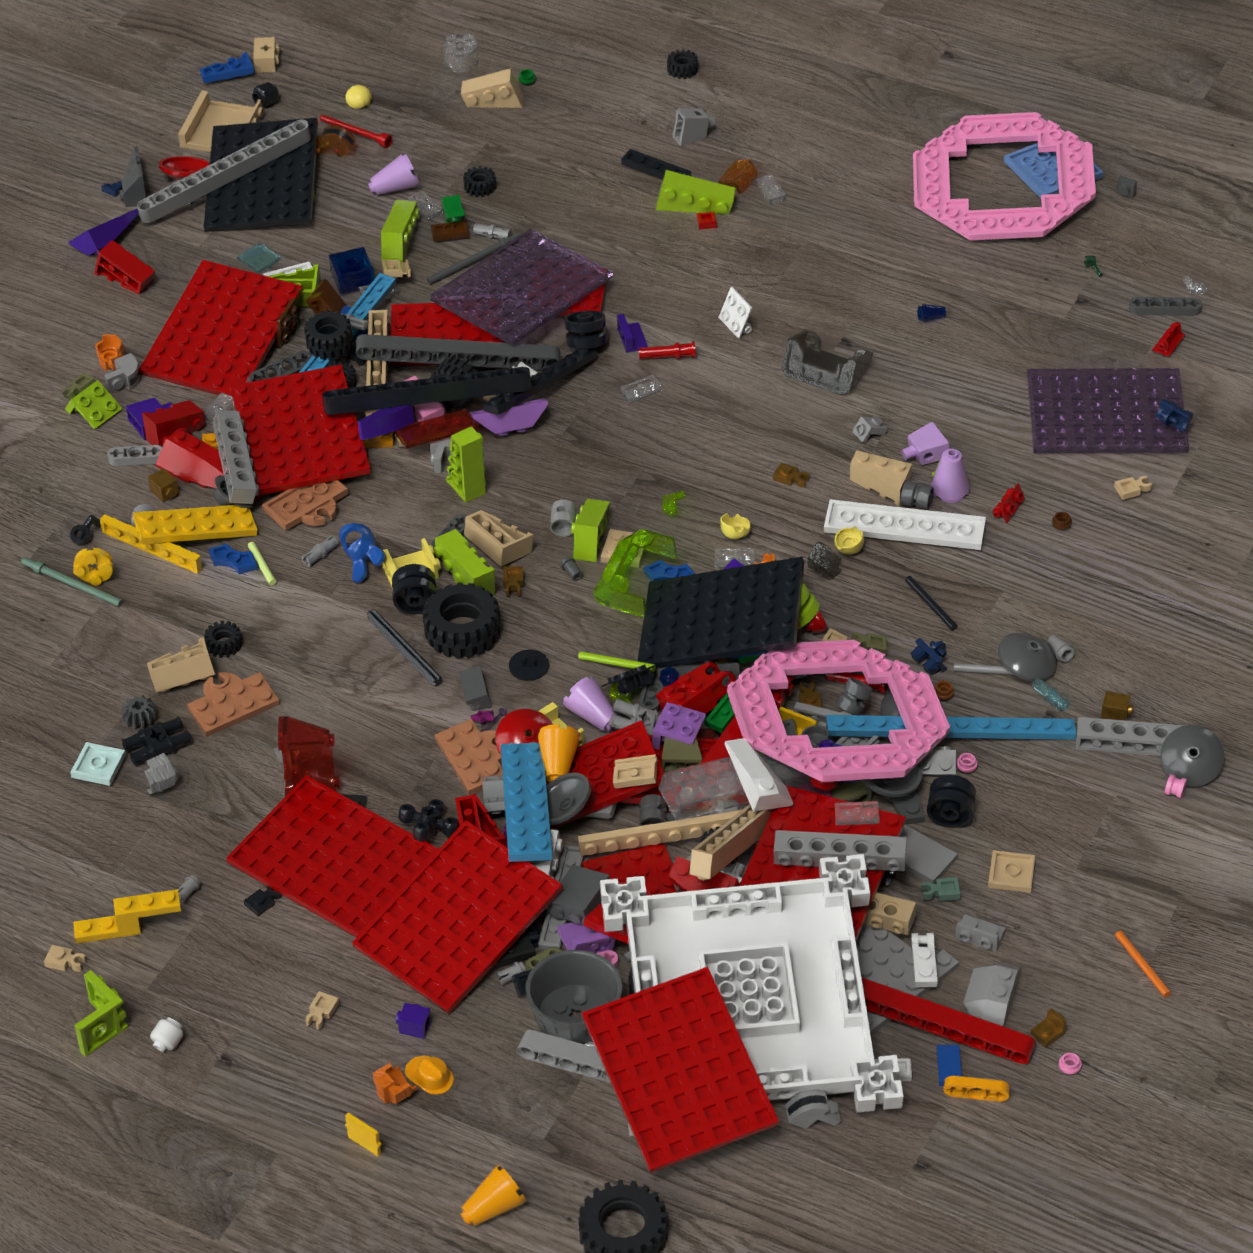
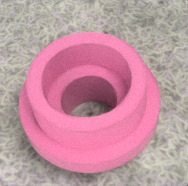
M963 753L957 759L956 766L962 772H972L977 768V760L973 754Z
M1066 1053L1059 1060V1068L1066 1074H1076L1081 1069V1060L1075 1053Z

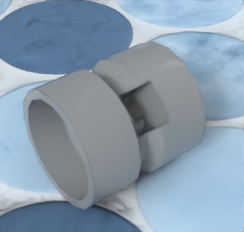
M558 500L553 503L550 530L556 536L567 537L571 535L572 523L576 521L577 507L573 502Z

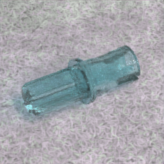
M1040 678L1033 682L1032 687L1044 696V701H1049L1060 712L1067 708L1069 701L1062 697L1056 688H1050Z

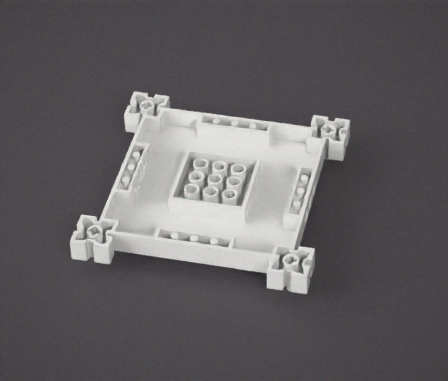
M864 854L846 856V862H838V857L820 858V878L647 896L644 876L628 877L627 884H618V879L600 880L605 932L623 930V924L627 925L635 993L708 966L769 1100L793 1098L805 1091L821 1090L826 1091V1094L854 1092L856 1112L875 1111V1104L882 1103L884 1110L902 1108L903 1091L901 1080H898L899 1066L897 1055L878 1057V1063H875L849 904L850 901L851 907L869 905L870 889L868 877L865 878L866 865ZM628 1124L629 1136H634Z

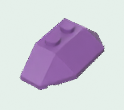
M545 398L521 402L500 415L479 410L470 412V416L493 433H498V436L507 435L509 431L513 430L524 432L528 430V427H533L547 407L548 401Z

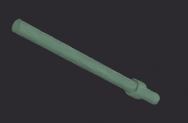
M23 557L21 560V564L32 568L34 572L40 575L50 576L115 606L120 607L123 603L122 599L53 570L43 562H35L26 557Z

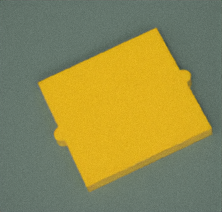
M348 1112L345 1115L348 1138L379 1157L381 1155L380 1146L382 1145L379 1139V1132Z

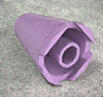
M403 153L371 177L368 186L372 193L381 195L417 187L420 183L413 171L414 168L409 158Z
M947 449L943 452L931 482V486H934L933 496L941 498L943 502H959L963 500L966 494H969L970 485L962 454L956 449Z
M591 676V679L585 677L578 681L569 690L572 693L569 698L567 696L564 697L563 705L566 709L603 732L613 731L615 728L608 726L612 714H617L615 711H612L613 707L596 679Z

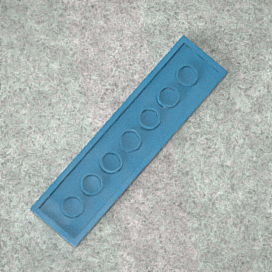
M539 743L501 744L509 862L552 860L545 766L542 761Z

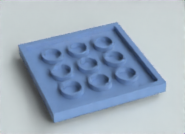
M1038 143L1004 156V162L1040 198L1041 195L1059 194L1056 152L1038 153ZM1094 163L1095 180L1103 178V171Z

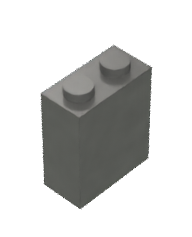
M572 865L560 882L563 890L548 905L551 916L584 925V918L601 903L600 880H608L610 875Z

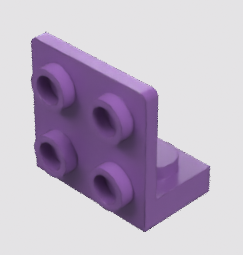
M667 702L653 730V748L660 749L662 743L665 742V737L693 745L706 714Z
M572 922L557 926V932L566 950H585L592 953L606 950L613 951L615 938L585 927L580 923Z

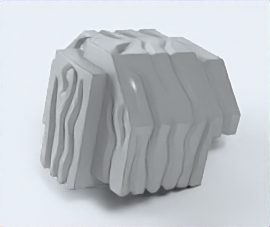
M164 753L156 756V758L153 757L147 760L149 769L145 770L144 773L151 787L147 790L149 794L161 792L163 789L165 790L175 785V781L178 780L177 770Z

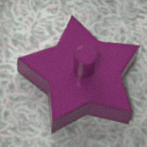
M479 710L477 714L471 715V719L478 721L480 724H486V721L494 720L493 710Z

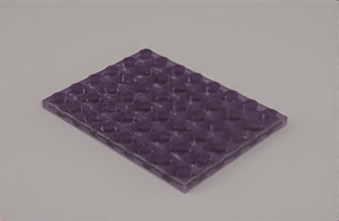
M529 229L430 294V300L514 346L610 280L612 272L540 233Z
M1179 368L1027 369L1033 453H1189L1187 431L1182 432L1171 425L1166 426L1161 419L1155 417L1162 399L1174 402L1178 407L1184 409Z

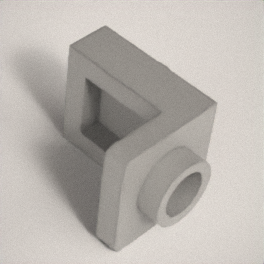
M861 416L853 433L861 442H866L870 434L885 435L888 429L883 424V421L876 416Z

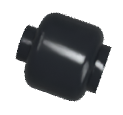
M264 82L254 88L252 98L255 104L260 99L262 107H267L278 100L279 91L272 83Z

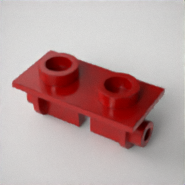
M1179 322L1172 323L1152 351L1169 357L1186 335L1181 332V324Z
M1019 483L1014 488L1007 489L1001 502L993 509L994 517H1004L1006 523L1012 518L1025 500Z

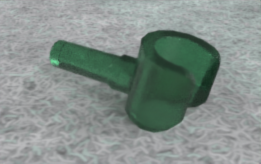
M1094 255L1085 256V267L1092 266L1098 276L1102 277L1103 273L1097 266L1096 257Z

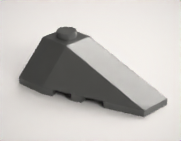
M138 146L133 149L122 180L123 190H119L121 201L125 200L126 207L137 206L140 200L146 198Z

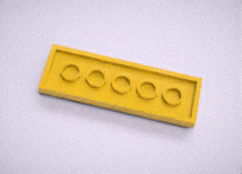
M237 505L133 512V521L141 544L257 536V527L250 508H243Z

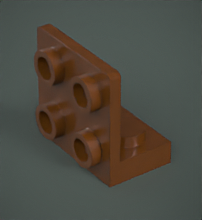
M327 279L322 280L306 300V303L315 314H320L322 311L340 312L345 305L347 306Z
M295 298L290 300L277 320V338L272 346L281 348L284 342L289 340L292 330L297 328L298 320L296 319L298 306H296Z

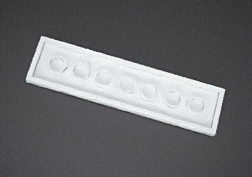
M830 499L824 532L837 534L841 529L856 526L860 531H863L864 537L981 550L986 517Z

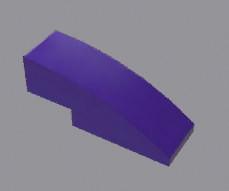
M412 405L380 409L357 422L360 440L388 434L406 427L415 421Z

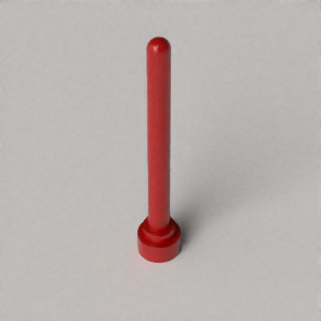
M326 115L320 116V121L375 140L381 147L389 148L392 144L393 137L390 134H376Z

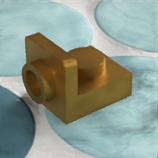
M1053 1008L1047 1010V1018L1034 1026L1030 1031V1035L1047 1048L1065 1035L1066 1020L1061 1013H1057Z

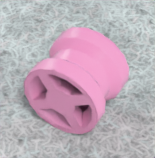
M1170 774L1165 794H1173L1177 798L1182 799L1187 786V779H1178L1175 775Z

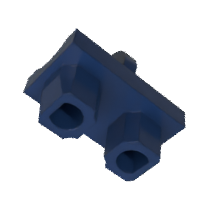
M1162 399L1155 417L1161 419L1164 425H1171L1185 432L1192 421L1193 413L1178 407L1174 402Z
M919 637L915 641L917 647L910 653L912 658L917 663L927 658L928 660L922 666L930 675L937 670H940L942 673L946 671L947 667L943 664L942 659L947 655L945 652L946 644L943 641L936 643L931 641L929 644L930 648Z

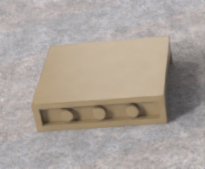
M201 91L178 133L180 147L211 152L213 126L258 122L260 117L262 118L264 115L261 100L258 99L255 107L209 100L208 91Z

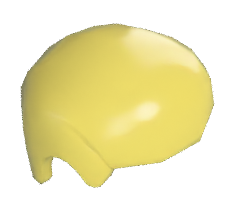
M363 85L352 86L348 89L345 98L349 107L354 109L370 106V102L373 100L370 90Z
M725 513L721 517V531L727 538L740 539L747 536L751 531V522L745 517H740L739 514H736L735 517H729V514Z
M856 526L839 530L835 535V547L842 554L853 555L858 553L864 545L863 531H860Z

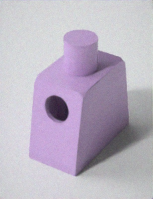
M931 422L908 435L909 447L902 449L901 454L904 460L915 457L920 465L939 461L943 452L950 449L946 438L936 425Z

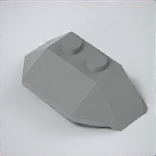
M998 962L974 968L963 1002V1006L968 1014L1005 1026L1022 967Z

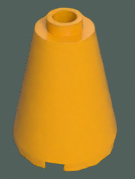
M558 724L542 727L538 734L542 761L545 766L546 781L550 783L554 779L569 773L580 741V733L570 726H567L566 729L560 728Z
M497 1165L461 1207L463 1212L460 1215L467 1225L472 1223L474 1226H477L523 1205L526 1199L523 1194L519 1196L517 1193L519 1187L504 1168L501 1169V1165Z

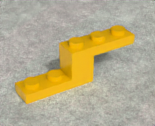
M179 890L113 899L114 916L73 922L75 942L77 944L141 934L139 917L181 911Z

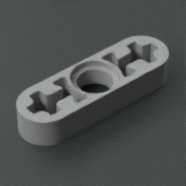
M159 445L113 447L107 452L108 461L113 466L155 464L162 447ZM136 453L140 454L138 457L131 456Z

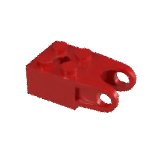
M707 662L680 676L671 685L664 687L662 691L656 694V698L662 711L666 703L669 702L706 714L717 706V701L727 693L728 685L732 681L735 682L736 679L733 673L729 671L720 672L717 664ZM710 667L714 668L712 675L706 674ZM729 676V683L726 686H723V679Z

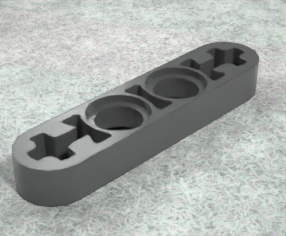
M1133 297L1129 301V311L1135 315L1196 316L1202 310V301L1198 298ZM1152 305H1159L1161 307L1156 308L1152 307ZM1171 305H1177L1179 307L1173 308L1171 307Z
M304 350L252 372L248 376L246 383L253 382L254 378L258 379L263 376V379H269L270 377L267 374L269 369L276 372V377L300 372L312 355ZM301 357L307 360L306 362L302 361L296 364ZM283 363H289L292 366V370L286 371L283 368Z

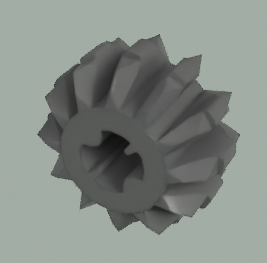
M142 695L137 698L134 696V699L127 698V702L122 704V718L128 727L133 726L136 729L141 726L144 729L145 725L151 726L152 721L156 720V705L150 697L145 698Z

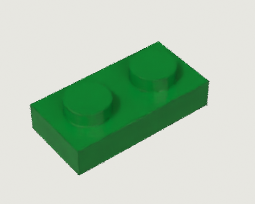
M728 693L725 694L705 720V726L720 733L724 732L735 717Z

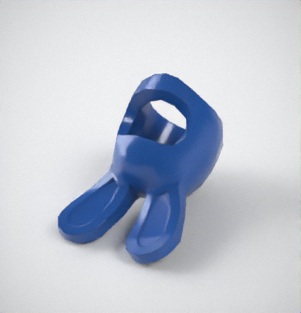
M351 523L342 527L339 538L345 553L353 562L352 579L355 583H359L367 576L366 561L370 559L374 565L380 566L384 561L385 552L377 547L376 538L371 529L366 525ZM352 531H359L362 535L360 539L353 543L345 542L346 536Z

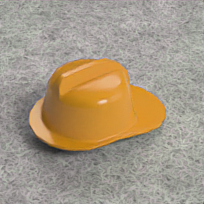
M418 1056L411 1059L405 1067L406 1077L429 1094H443L453 1085V1073L446 1063L438 1057Z

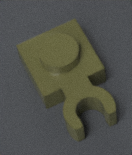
M84 372L70 383V387L63 389L62 394L65 398L68 397L70 401L96 381L92 376Z
M853 632L851 640L860 642L861 647L867 650L873 648L883 654L886 653L887 636L867 633L866 636H863L858 632Z

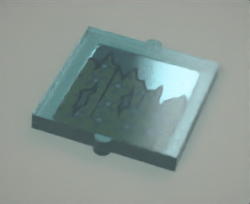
M262 243L248 248L247 251L237 256L239 261L258 274L267 268H271L273 264L281 260L279 255Z

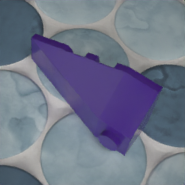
M138 209L85 231L69 241V244L86 255L95 253L97 256L98 252L110 241H114L139 214Z

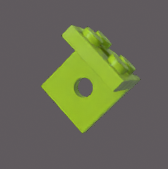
M91 970L84 974L89 1002L97 1010L75 1024L80 1052L85 1057L128 1028V1025L124 1022L126 1013L121 1008L123 1000L114 988L110 989L102 976H97Z

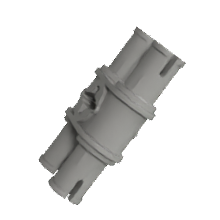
M617 698L612 711L629 716V719L613 713L608 726L622 729L642 720L647 734L653 735V726L656 725L661 714H658V711L655 709L651 710L640 706L639 703L631 704Z

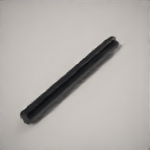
M372 609L367 612V618L433 686L441 684L442 677L377 610Z

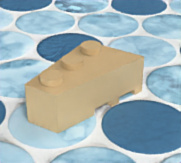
M511 68L462 81L461 96L467 107L522 108L523 93Z
M856 450L850 463V480L868 490L873 489L879 492L881 497H888L895 501L894 504L900 506L904 483L906 480L911 481L912 464Z
M482 510L466 516L464 536L498 565H506L532 553L534 534L529 532L527 534L517 530L518 527L514 525L511 527L502 523L501 519Z
M204 637L198 639L199 643L188 648V645L181 647L182 651L174 655L168 653L147 663L156 692H166L173 687L179 685L186 686L192 681L198 679L205 680L211 675H215Z

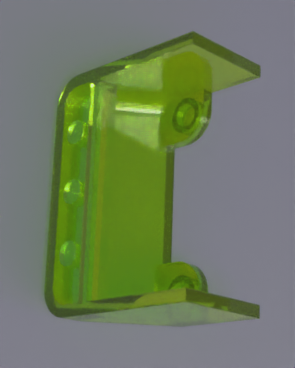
M641 529L618 542L593 594L595 601L600 605L644 618V613L646 612L645 598L627 593L630 585L625 575L639 548L674 559L677 558L675 538Z

